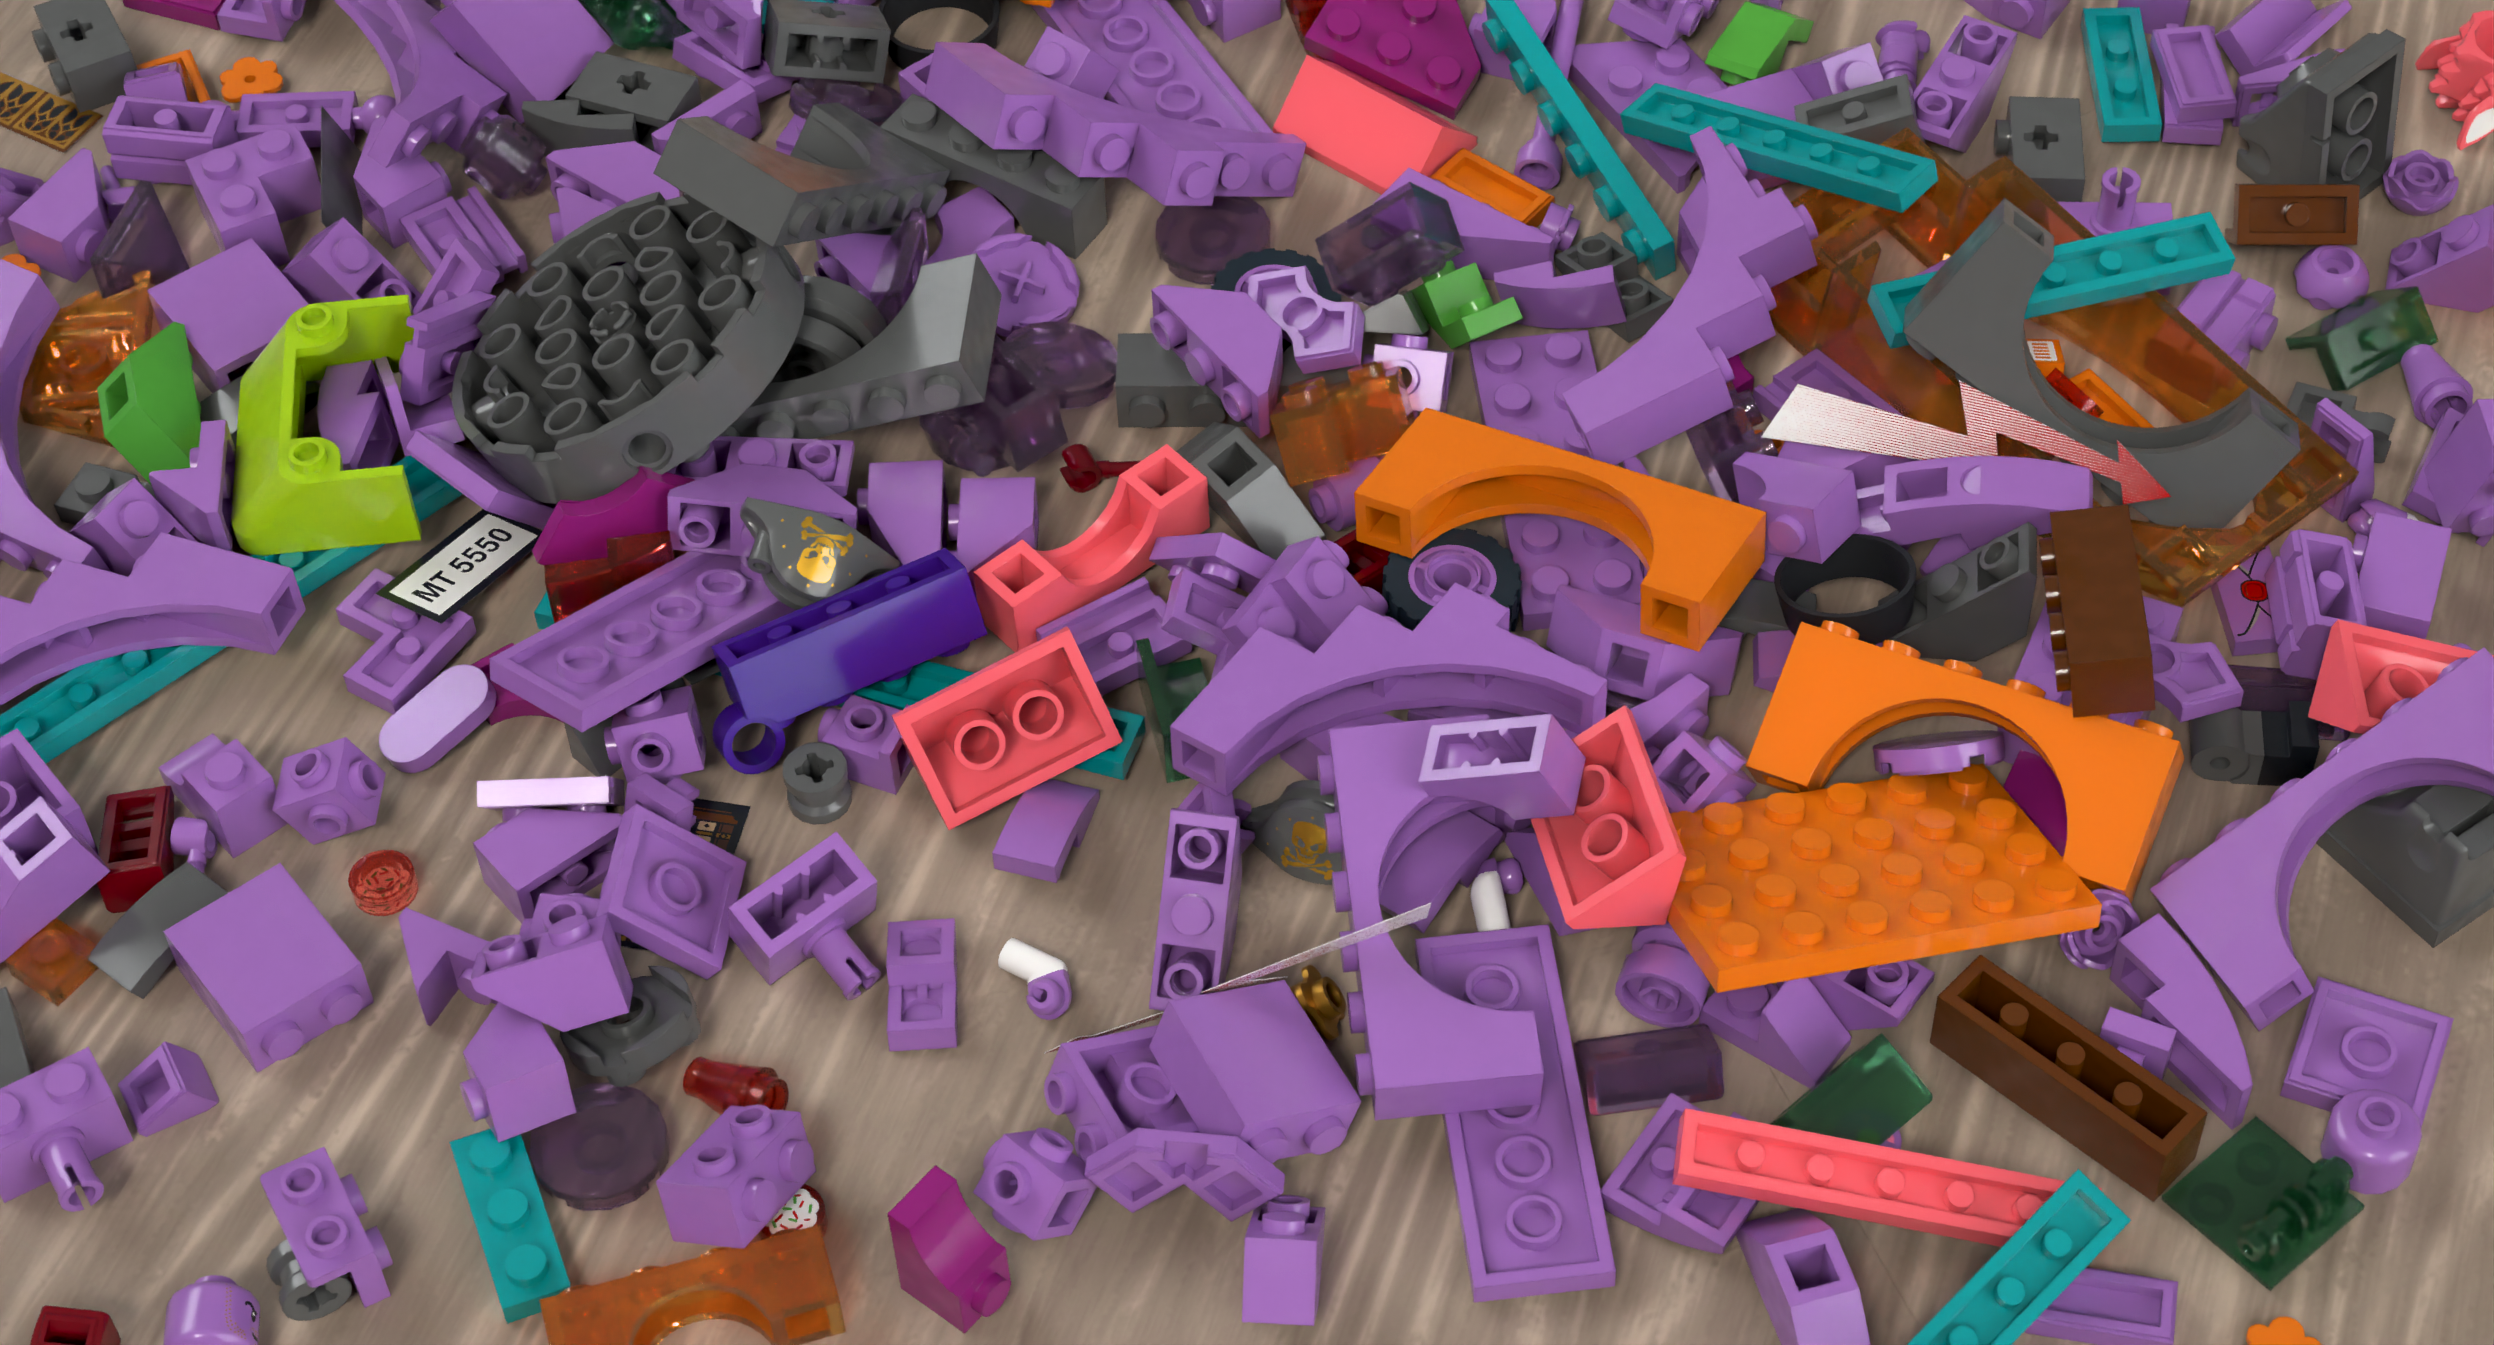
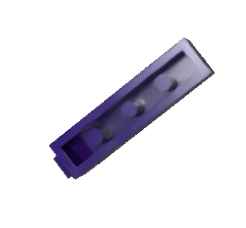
M943 548L711 646L729 698L733 702V704L726 707L718 715L713 726V742L719 753L734 770L740 773L758 774L774 766L782 756L785 748L783 728L793 723L796 716L819 706L831 707L844 703L850 698L851 694L854 695L856 690L877 681L889 682L900 679L910 673L913 666L936 656L948 657L956 655L967 649L971 641L987 635L988 633L966 567L946 548ZM751 723L765 724L763 739L756 747L744 752L732 749L733 739L742 727Z

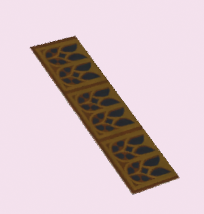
M0 72V127L61 153H65L104 116L92 110L79 113L75 103Z

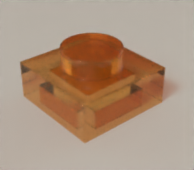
M58 918L52 920L5 960L13 977L56 1006L65 1001L99 969L88 960L91 951L97 944Z

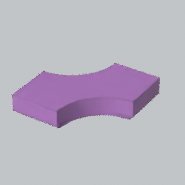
M978 186L943 204L935 214V223L942 235V240L935 253L928 260L931 263L970 255L980 243L996 235L1014 233V217L989 191Z
M1306 265L1250 275L1248 295L1282 328V338L1293 345L1294 358L1303 374L1361 365L1365 315L1358 303L1334 302L1319 296L1314 292L1313 277Z
M2148 632L2152 652L2155 700L2167 707L2180 723L2241 706L2244 690L2215 644L2212 642L2195 644L2177 643L2162 639Z

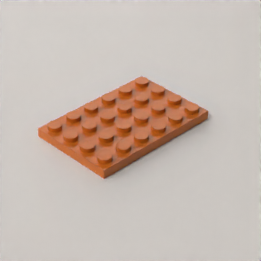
M1983 763L1970 764V767H1963V771L1912 776H1899L1898 773L1887 779L1856 784L1836 783L1829 788L1793 794L1779 792L1771 794L1767 798L1734 804L1716 802L1694 813L1688 811L1670 813L1687 859L1667 921L1716 993L2099 927L2102 904L2067 862H2062V856Z

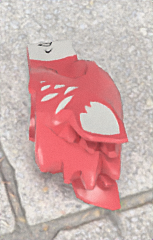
M2494 10L2473 13L2469 22L2460 27V35L2434 40L2426 47L2415 63L2417 70L2439 69V73L2435 74V79L2429 83L2428 88L2431 93L2440 94L2435 100L2438 108H2458L2452 113V119L2464 121L2457 138L2459 150L2480 141L2494 131Z

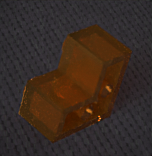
M1374 361L1347 370L1349 376L1347 380L1326 385L1324 377L1319 376L1288 386L1289 392L1282 395V399L1270 414L1290 487L1350 472L1355 461L1389 452L1415 421L1400 366L1385 369L1383 361Z

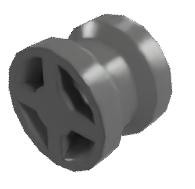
M812 742L796 747L787 755L783 763V779L787 787L788 805L795 817L802 822L813 825L827 824L839 819L848 811L852 803V790L848 780L847 761L842 751L831 744Z
M287 1239L277 1245L267 1258L266 1268L271 1280L276 1285L282 1287L279 1291L281 1308L290 1319L310 1321L322 1318L340 1308L351 1295L352 1285L347 1273L318 1287H310Z

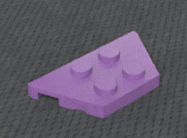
M1681 38L1667 50L1653 42L1638 40L1575 45L1568 78L1677 194L1685 191L1690 185L1691 173L1698 166L1695 153L1624 133L1620 113L1655 83L1698 95H1704L1727 88L1728 86Z

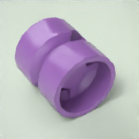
M1667 920L1665 925L1637 926L1632 939L1633 953L1626 955L1616 982V997L1628 1012L1649 1024L1665 1028H1681L1693 1024L1700 1016L1710 982Z

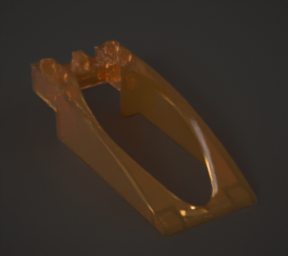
M1906 127L1880 145L1935 160L1938 181L1903 213L1887 210L1817 188H1811L1791 201L1794 208L1803 204L1816 226L1818 237L1810 242L1817 266L1770 288L1777 307L1770 310L1769 315L1774 329L1803 356L1818 348L1899 411L1904 417L1968 436L1960 383L1956 379L1955 371L1938 358L1933 361L1924 358L1910 345L1890 349L1867 302L1870 292L1869 288L1881 253L1878 242L1875 240L1842 263L1838 264V262L1847 257L1850 251L1885 229L1924 266L1930 268L1952 256L2004 198L2054 235V246L2096 236L2006 156H2003L1966 181ZM2156 290L2028 318L2120 371L2162 404L2183 424L2198 420L2220 410L2238 398L2249 387L2298 424L2301 451L2252 499L2254 512L2247 516L2244 524L2230 529L2188 528L2185 524L2181 527L2131 519L2141 588L2151 595L2184 607L2353 483L2359 473L2358 470ZM1996 432L1998 456L2026 457L2053 461L2042 450ZM2093 498V508L2103 507ZM2051 533L2038 535L2042 538H2052Z

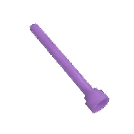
M1561 0L1550 55L1567 81L1584 0ZM1538 114L1533 139L1529 140L1518 151L1514 175L1541 190H1548L1555 187L1559 182L1563 156L1555 143L1557 135L1551 137L1547 133Z

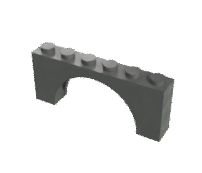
M836 102L813 105L790 156L736 133L708 116L680 118L673 128L653 174L768 245L778 247L927 221V219L932 218L939 211L946 198L947 190L943 186L951 170L841 103Z
M2004 198L1905 307L1903 332L1906 334L1908 343L1924 358L1931 361L1938 358L1955 371L1958 382L1960 380L2119 463L2118 440L2171 496L2129 503V508L2132 506L2147 517L2151 528L2165 542L2173 546L2181 543L2197 555L2301 451L2298 424L2251 387L2234 401L2208 416L2192 422L2160 428L2131 427L2111 423L2094 417L2067 401L2050 385L2037 367L2030 352L2024 329V316L2032 292L2044 271L2054 260V235ZM2057 457L2063 463L2076 465L2074 463ZM2091 471L2093 477L2101 482V488L2115 504L2126 505L2123 504L2120 482Z
M977 253L921 266L917 282L907 302L892 322L876 338L852 356L823 371L795 380L769 383L753 404L719 436L815 439L985 402L1001 292Z

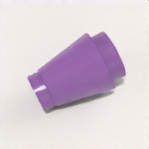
M2420 344L2404 353L2401 358V367L2414 414L2420 422L2435 429L2439 419L2448 407L2464 415L2473 405L2472 386L2432 346Z

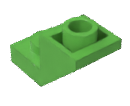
M1745 1L1708 52L1705 64L1722 69L1720 79L1733 85L1777 73L1788 41L1807 43L1814 21L1765 4Z
M1452 260L1420 273L1424 284L1411 290L1428 324L1451 349L1523 319L1514 296L1494 304L1476 262L1457 270Z

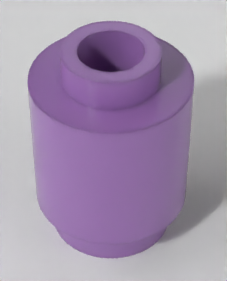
M1368 454L1317 473L1314 476L1313 488L1309 490L1308 494L1310 507L1316 519L1322 524L1327 523L1335 531L1356 525L1354 492L1384 456L1377 458L1375 455Z

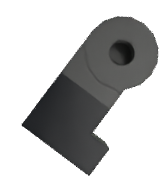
M2289 701L2286 712L2241 711L2235 707L2189 720L2192 770L2204 779L2228 781L2231 784L2282 786L2292 779L2304 778L2314 770L2320 748L2318 722L2308 717L2312 701Z

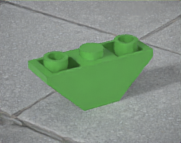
M178 322L171 323L130 353L97 388L104 437L150 484L149 473L152 471L190 468V449L199 447L201 406L196 397L192 373L193 359L188 349L185 325Z

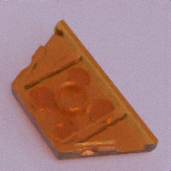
M150 270L131 275L135 286L103 299L97 290L76 299L67 307L60 308L37 346L23 384L19 410L24 422L115 448L104 437L97 388L130 353L151 339L154 310L147 290L154 287L155 283Z

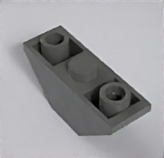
M1213 422L1176 451L1207 477L1209 506L1248 546L1277 560L1288 545L1319 536L1321 540H1327L1322 529L1277 466L1238 426Z
M2027 522L1918 579L1915 584L1913 612L1909 622L1899 633L1887 640L1897 641L1913 647L1921 653L1920 658L1976 662L2026 637L2037 580V528ZM1896 590L1880 599L1878 606L1893 599L1900 592Z

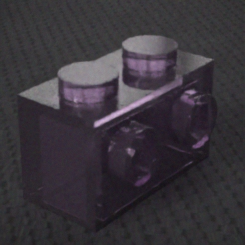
M1411 182L1406 183L1315 239L1332 291L1369 307L1398 294L1399 289L1416 279L1441 271L1445 267L1446 261L1465 251L1448 201Z
M1731 380L1726 385L1734 407L1686 430V433L1714 495L1739 503L1732 464L1745 452L1778 457L1779 453L1772 439L1761 437L1765 430L1756 434L1754 426L1764 422L1750 389L1748 388L1738 393Z

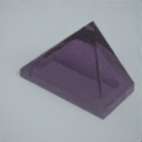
M139 181L90 258V263L104 301L118 302L146 291L190 269L154 187L149 181Z

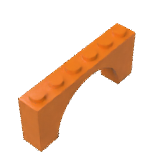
M1427 407L1354 492L1357 541L1411 559L1424 546L1443 533L1472 521L1499 515H1554L1578 520L1606 531L1627 545L1638 556L1647 570V574L1641 582L1640 633L1697 652L1707 642L1765 561V511Z
M1825 620L1822 622L1821 627L1804 622L1800 623L1746 763L1747 769L1756 782L1792 794L1824 789L1833 772L1855 748L1889 727L1905 721L1931 716H1959L1984 721L2010 732L2028 744L2043 758L2061 784L2067 812V840L2062 862H2066L2089 890L2097 888L2111 889L2128 897L2129 902L2132 903L2185 759L2180 741L2172 739L2173 731L2165 726L2143 719H2136L2134 725L2130 726L2108 719L2109 714L2073 718L2072 702L2067 706L2045 699L2046 692L2033 684L2009 679L2006 686L1981 679L1983 676L1981 670L1961 661L1947 659L1944 666L1921 660V653L1918 650L1893 640H1884L1882 647L1858 640L1860 634L1857 631L1837 622Z

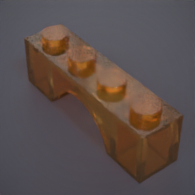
M820 1225L801 1230L794 1228L784 1229L772 1234L768 1239L749 1243L744 1249L729 1247L713 1248L697 1258L663 1267H642L626 1277L596 1285H575L563 1290L559 1295L539 1300L549 1345H657L665 1337L681 1327L694 1322L712 1319L730 1320L747 1325L762 1334L771 1345H800L846 1332L839 1295Z

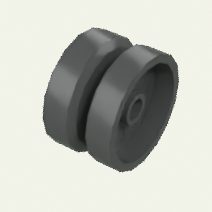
M802 275L805 287V306L801 325L785 361L770 383L799 379L838 364L876 338L887 327L885 318L871 300L851 286L827 277Z

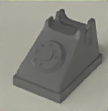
M2388 29L2380 34L2368 33L2341 53L2327 48L2316 57H2310L2289 73L2290 76L2276 86L2277 100L2261 112L2247 114L2240 119L2239 135L2249 144V151L2242 148L2238 149L2237 168L2257 184L2360 185L2359 200L2380 186L2383 180V173L2388 170L2392 162L2406 39Z
M2425 785L2395 790L2377 796L2349 811L2331 825L2316 842L2432 948L2494 907V796L2484 792L2449 785Z

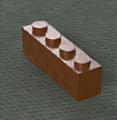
M2129 505L2050 512L2052 538L2039 539L2057 692L2070 691L2073 718L2156 710L2152 652Z
M1981 954L1937 996L1930 1044L2152 1202L2196 1158L2208 1114L2207 1111Z

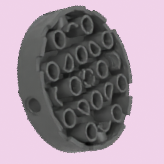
M656 192L617 206L575 229L547 249L531 263L537 273L515 294L511 290L504 289L477 324L478 329L483 334L474 351L470 350L462 353L455 372L452 388L454 416L460 429L498 474L529 497L544 503L557 504L560 500L584 501L603 496L635 476L639 472L637 467L640 466L652 468L653 472L662 475L682 462H693L703 456L709 449L711 442L730 427L753 404L785 361L799 331L804 313L805 287L800 268L784 245L778 247L768 245L686 193L682 197L665 200L660 192ZM615 262H626L619 266L610 265Z

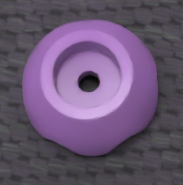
M2414 150L2392 160L2388 170L2383 173L2382 183L2388 200L2397 209L2409 215L2425 216L2442 210L2452 201L2457 192L2459 180L2454 176L2452 164L2448 160L2434 157L2424 150Z
M2322 245L2311 249L2302 256L2293 271L2296 277L2297 293L2307 299L2318 310L2352 308L2358 302L2360 296H2365L2369 289V272L2364 261L2353 250L2343 245Z
M2097 888L2090 891L2102 904L2100 928L2095 932H2092L2094 928L2058 934V942L2062 951L2072 964L2081 969L2091 967L2097 970H2105L2112 967L2118 939L2141 925L2140 919L2129 902L2128 897L2111 889Z

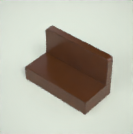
M2235 184L2233 228L2225 229V240L2237 245H2357L2360 185Z

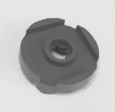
M648 966L652 976L631 978L634 987L629 1013L566 1032L560 1031V1038L574 1066L588 1075L606 1076L609 1083L615 1087H624L639 1081L645 1075L647 1068L663 1061L677 1049L693 1043L701 1033V1025L697 1018V1005L686 980L677 971L664 966Z

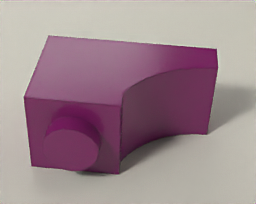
M935 1165L887 1215L901 1289L965 1334L981 1316H991L1005 1301L1011 1286L1006 1248L995 1241L974 1217L961 1195L957 1180Z

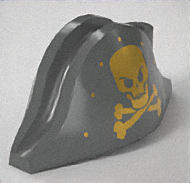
M747 497L741 506L740 518L755 540L747 562L748 567L752 571L761 574L771 593L783 604L794 610L801 609L896 569L900 564V561L856 529L825 514Z
M1301 780L1293 782L1286 787L1277 800L1251 809L1252 812L1242 821L1240 829L1255 833V839L1252 843L1293 877L1315 884L1332 885V872L1343 870L1340 853L1328 854L1324 813H1333L1335 808L1333 795L1321 796L1319 781Z

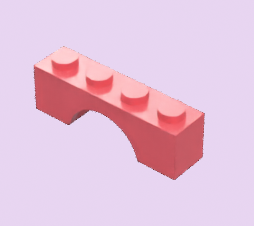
M1166 444L1119 475L1114 493L1102 514L1082 535L1072 542L1057 549L1039 551L1033 549L1022 539L975 570L973 573L977 603L985 626L1010 649L1017 652L1037 642V628L1112 593L1155 565V563L1149 561L1157 537L1201 534L1210 528L1207 477Z

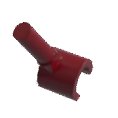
M1074 444L1062 451V457L1067 466L1061 467L1060 472L1071 489L1078 493H1085L1096 487L1101 479L1119 477L1120 474L1140 461H1095L1086 445Z

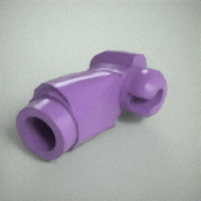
M1893 21L1877 32L1876 42L1881 46L1878 66L1883 80L1907 74L1914 93L1917 88L1918 60L1924 58V53L1929 51L1930 37L1927 32L1916 30L1917 23L1915 21Z

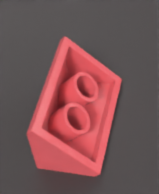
M1306 55L1273 126V133L1294 134L1306 142L1305 154L1381 195L1408 168L1430 178L1459 150L1465 148L1471 151L1477 145V136L1367 78L1333 62Z
M2338 619L2330 629L2308 717L2350 732L2365 734L2381 722L2385 712L2396 702L2405 698L2416 697L2434 684L2442 670L2450 663L2460 658H2470L2478 651Z
M1067 626L891 715L908 756L948 830L1123 742Z
M1624 705L1572 739L1586 757L1574 815L1531 819L1566 924L1572 929L1665 925L1687 859L1633 713Z

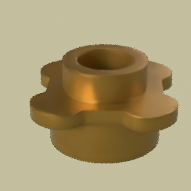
M1309 964L1301 969L1303 981L1291 986L1290 989L1317 1032L1322 1033L1326 1039L1333 1040L1339 1036L1337 1024L1338 1021L1344 1019V1012L1346 1010L1345 1000L1337 984L1329 977L1321 978L1319 971Z

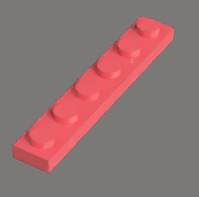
M1685 1108L1679 1119L1672 1184L2002 1247L2065 1181Z

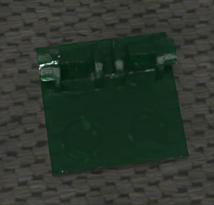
M578 0L589 14L610 34V39L615 44L629 50H639L641 47H665L673 50L674 38L692 32L690 28L676 18L675 10L665 0Z
M2254 1117L2167 1191L2161 1199L2269 1291L2274 1289L2363 1211L2365 1207L2363 1203L2349 1193V1181L2353 1179L2354 1173L2351 1166L2344 1159L2334 1156L2330 1160L2321 1158L2312 1163L2258 1117Z

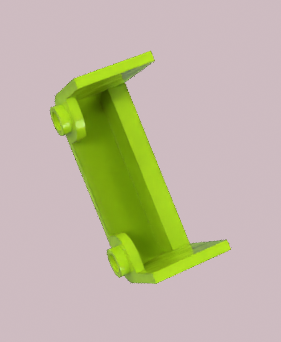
M409 294L306 305L289 317L242 376L239 395L231 524L237 542L244 551L253 555L263 556L421 540L422 531L403 465L343 471V461L339 448L332 441L321 437L303 438L306 381L322 380L327 366L372 360L378 374L374 359L386 356L392 373L399 372V362L404 351L405 342L413 340L414 328L406 326L407 317L414 315Z

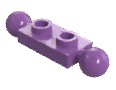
M355 91L242 94L240 110L232 111L235 121L234 130L238 131L240 141L268 130L295 122L307 147H321L322 106L354 143L355 131L363 129L368 134L374 119L382 115L387 119L391 110L396 105V99L387 95H376L369 98L362 107H359ZM207 100L201 102V104L212 103L226 105L225 103L218 100Z

